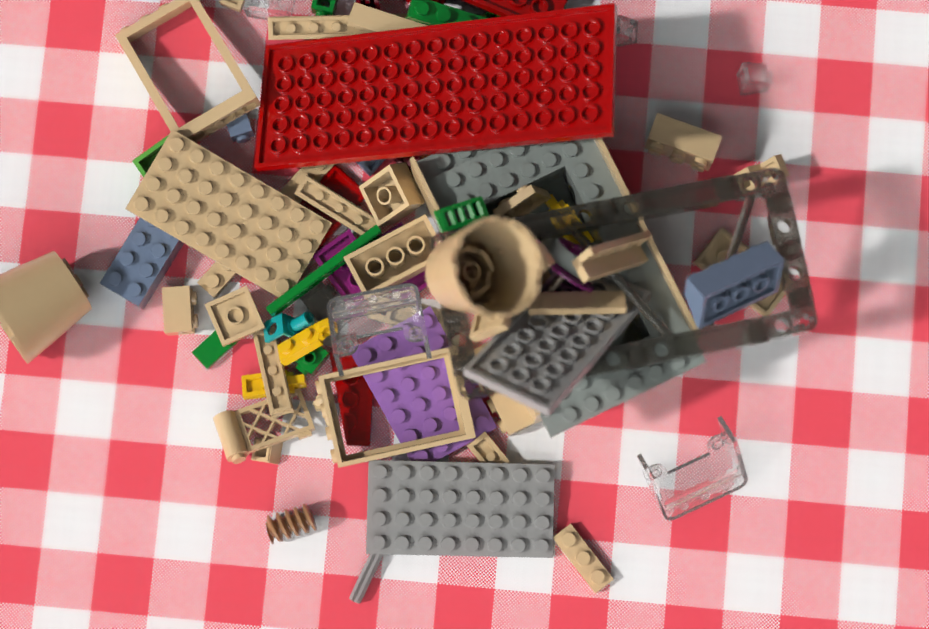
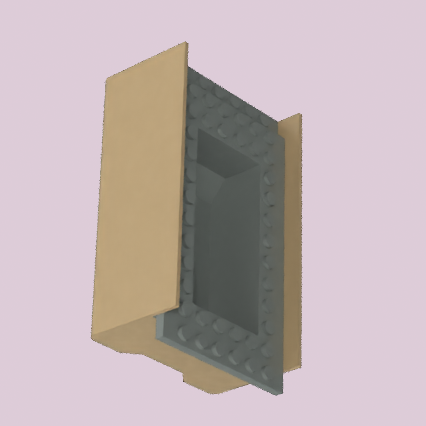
M602 138L432 154L417 162L414 157L410 158L413 178L443 241L462 229L441 234L433 213L435 210L482 196L489 216H495L493 210L498 207V203L505 198H511L516 195L517 190L524 185H534L545 189L555 197L557 202L563 200L570 206L594 239L585 248L586 250L595 245L648 230ZM544 203L518 220V222L523 224L533 234L535 239L541 241L546 249L550 251L556 238L562 236L548 219L545 212L549 208ZM464 209L465 215H466L467 220H468V219H469V216H468V214H467L466 209ZM455 211L454 213H455L456 219H457V221H458V223H459L460 220H459V218H458L457 212ZM444 214L445 217H446L447 223H448V225L450 226V225H451V222H450L449 216H448V214ZM652 237L640 245L648 258L647 262L643 265L612 274L652 292L651 300L549 416L526 406L534 424L542 421L550 438L706 362L696 342L702 335ZM551 268L548 269L550 275L555 272Z

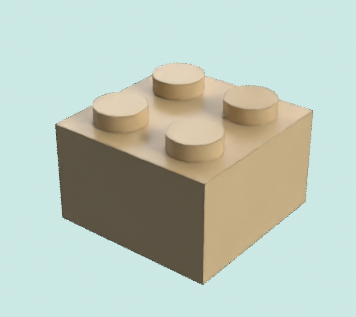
M406 162L388 165L359 186L378 227L395 224L426 203Z

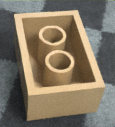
M657 113L644 148L648 149V152L652 155L661 156L662 154L670 157L669 160L674 163L682 164L684 162L690 164L692 169L703 172L710 169L722 136Z

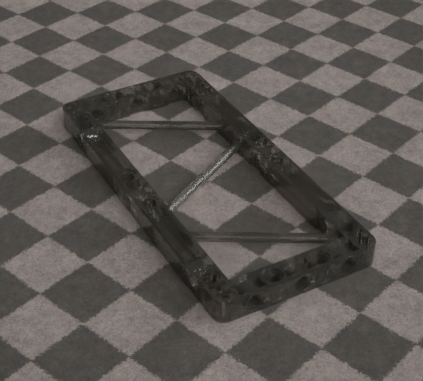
M768 168L738 175L722 176L509 218L523 224L533 234L535 239L539 241L572 235L587 250L594 245L582 232L600 229V226L615 223L622 225L714 207L719 203L736 200V202L744 201L725 258L726 260L738 253L755 198L762 197V199H765L768 211L767 222L773 246L775 245L776 251L785 259L781 285L783 293L786 292L789 311L716 326L712 323L701 329L673 334L617 272L608 276L662 336L610 346L582 379L762 344L771 340L806 334L816 327L817 314L791 195L788 190L786 176L781 169ZM771 176H772L773 180H778V182H777L775 185H774L773 182H771V181H770V182H766V181H768V179H769ZM746 180L752 181L755 189L747 190L743 182ZM632 203L637 207V212L629 214L625 211L624 206ZM586 213L589 215L590 221L581 223L578 221L577 215ZM778 223H786L789 227V232H781L778 229ZM462 229L434 235L430 240L431 252L438 245L439 241H444ZM789 269H795L799 272L798 280H793L789 277ZM440 304L454 377H456L460 396L466 400H473L501 394L484 385L482 387L485 392L481 393L480 387L474 388L472 394H468L467 390H462V388L466 387L467 382H470L472 386L479 385L478 382L464 376V368L475 357L473 342L469 338L470 326L466 312L452 310ZM803 317L810 322L806 327L803 323L793 327V323L798 322ZM776 321H783L785 323V332L776 330ZM461 334L466 337L467 341L463 346H456L453 343V338L456 335ZM656 345H664L667 348V354L665 356L657 355L655 352ZM616 354L620 359L619 364L616 366L610 365L606 360L607 355Z

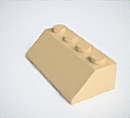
M426 214L344 256V259L366 301H369L424 272L428 257L432 250L440 243V240Z

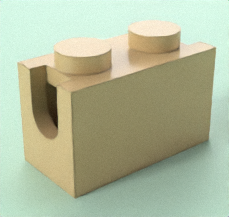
M190 286L163 287L164 333L168 336L195 334V328L199 326L198 315L194 314V305H197L196 291H193Z

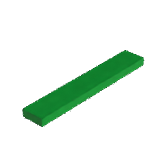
M374 225L268 305L266 309L270 315L274 317L346 264L344 256L379 239L382 236L380 228Z

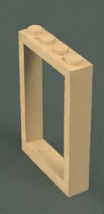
M174 0L170 3H165L157 11L150 15L142 16L138 22L122 28L115 35L170 132L173 129L197 143L225 127L226 124L259 107L261 104L199 0ZM193 7L242 91L179 128L130 43Z
M456 345L319 375V380L315 381L318 395L322 394L324 403L320 404L323 418H328L329 426L325 427L327 439L333 441L334 449L330 450L332 462L337 463L338 468L476 438ZM444 358L460 430L346 455L330 382Z

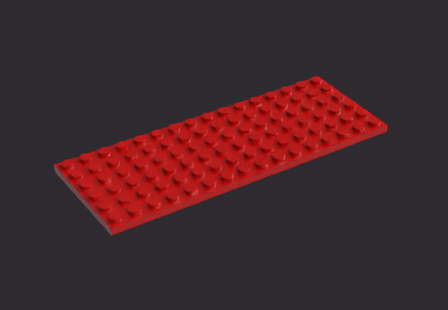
M615 3L266 45L254 168L257 171L613 137L615 125L617 6Z

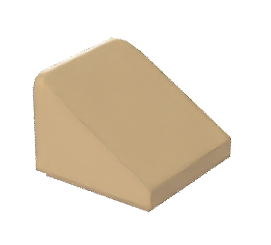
M255 437L254 445L261 443L263 438ZM281 442L253 452L251 460L279 464L283 443Z

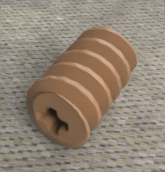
M305 503L302 504L301 512L295 506L292 515L287 509L284 512V517H281L276 512L275 520L270 515H267L266 529L272 545L274 544V537L279 542H282L283 534L287 539H291L292 531L296 536H300L301 528L305 533H309L310 525L315 531L317 527L313 513Z

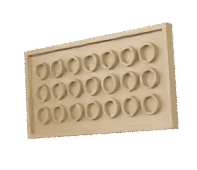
M173 129L125 208L278 298L298 283L332 222Z

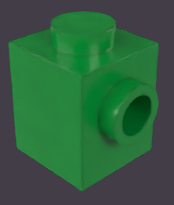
M320 346L296 360L297 366L295 368L305 376L308 373L314 376L330 357L329 352Z

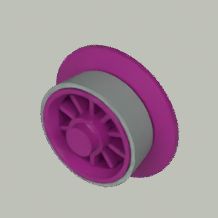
M563 237L556 238L551 250L548 252L555 261L550 268L558 274L547 287V292H556L565 279L583 290L589 292L594 290V286L590 281L582 282L571 263L586 250L584 247Z

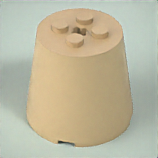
M489 216L476 220L440 242L432 250L426 263V282L433 297L444 307L486 317L505 318L521 313L535 300L542 286L540 281L542 270H544V260L537 240L523 224L505 217Z
M55 251L0 274V325L27 364L92 309V306L87 299L89 295L77 274L72 272V268L65 258L61 260Z

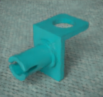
M306 311L294 318L280 313L265 321V342L270 343L283 335L290 338L304 330V328L315 323L313 314ZM276 323L277 329L275 333L271 335L270 327L272 326V324Z

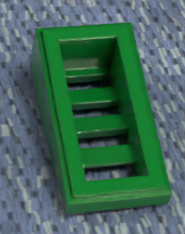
M482 196L433 212L441 234L463 229L476 220L489 217ZM464 209H466L467 214H468V216H469V219H468V220H467V217H466V215H465ZM455 211L457 212L458 218H459V220H460L459 223H458V221H457V219H456V216H455V213H454ZM444 214H448L451 222L450 226L448 225Z

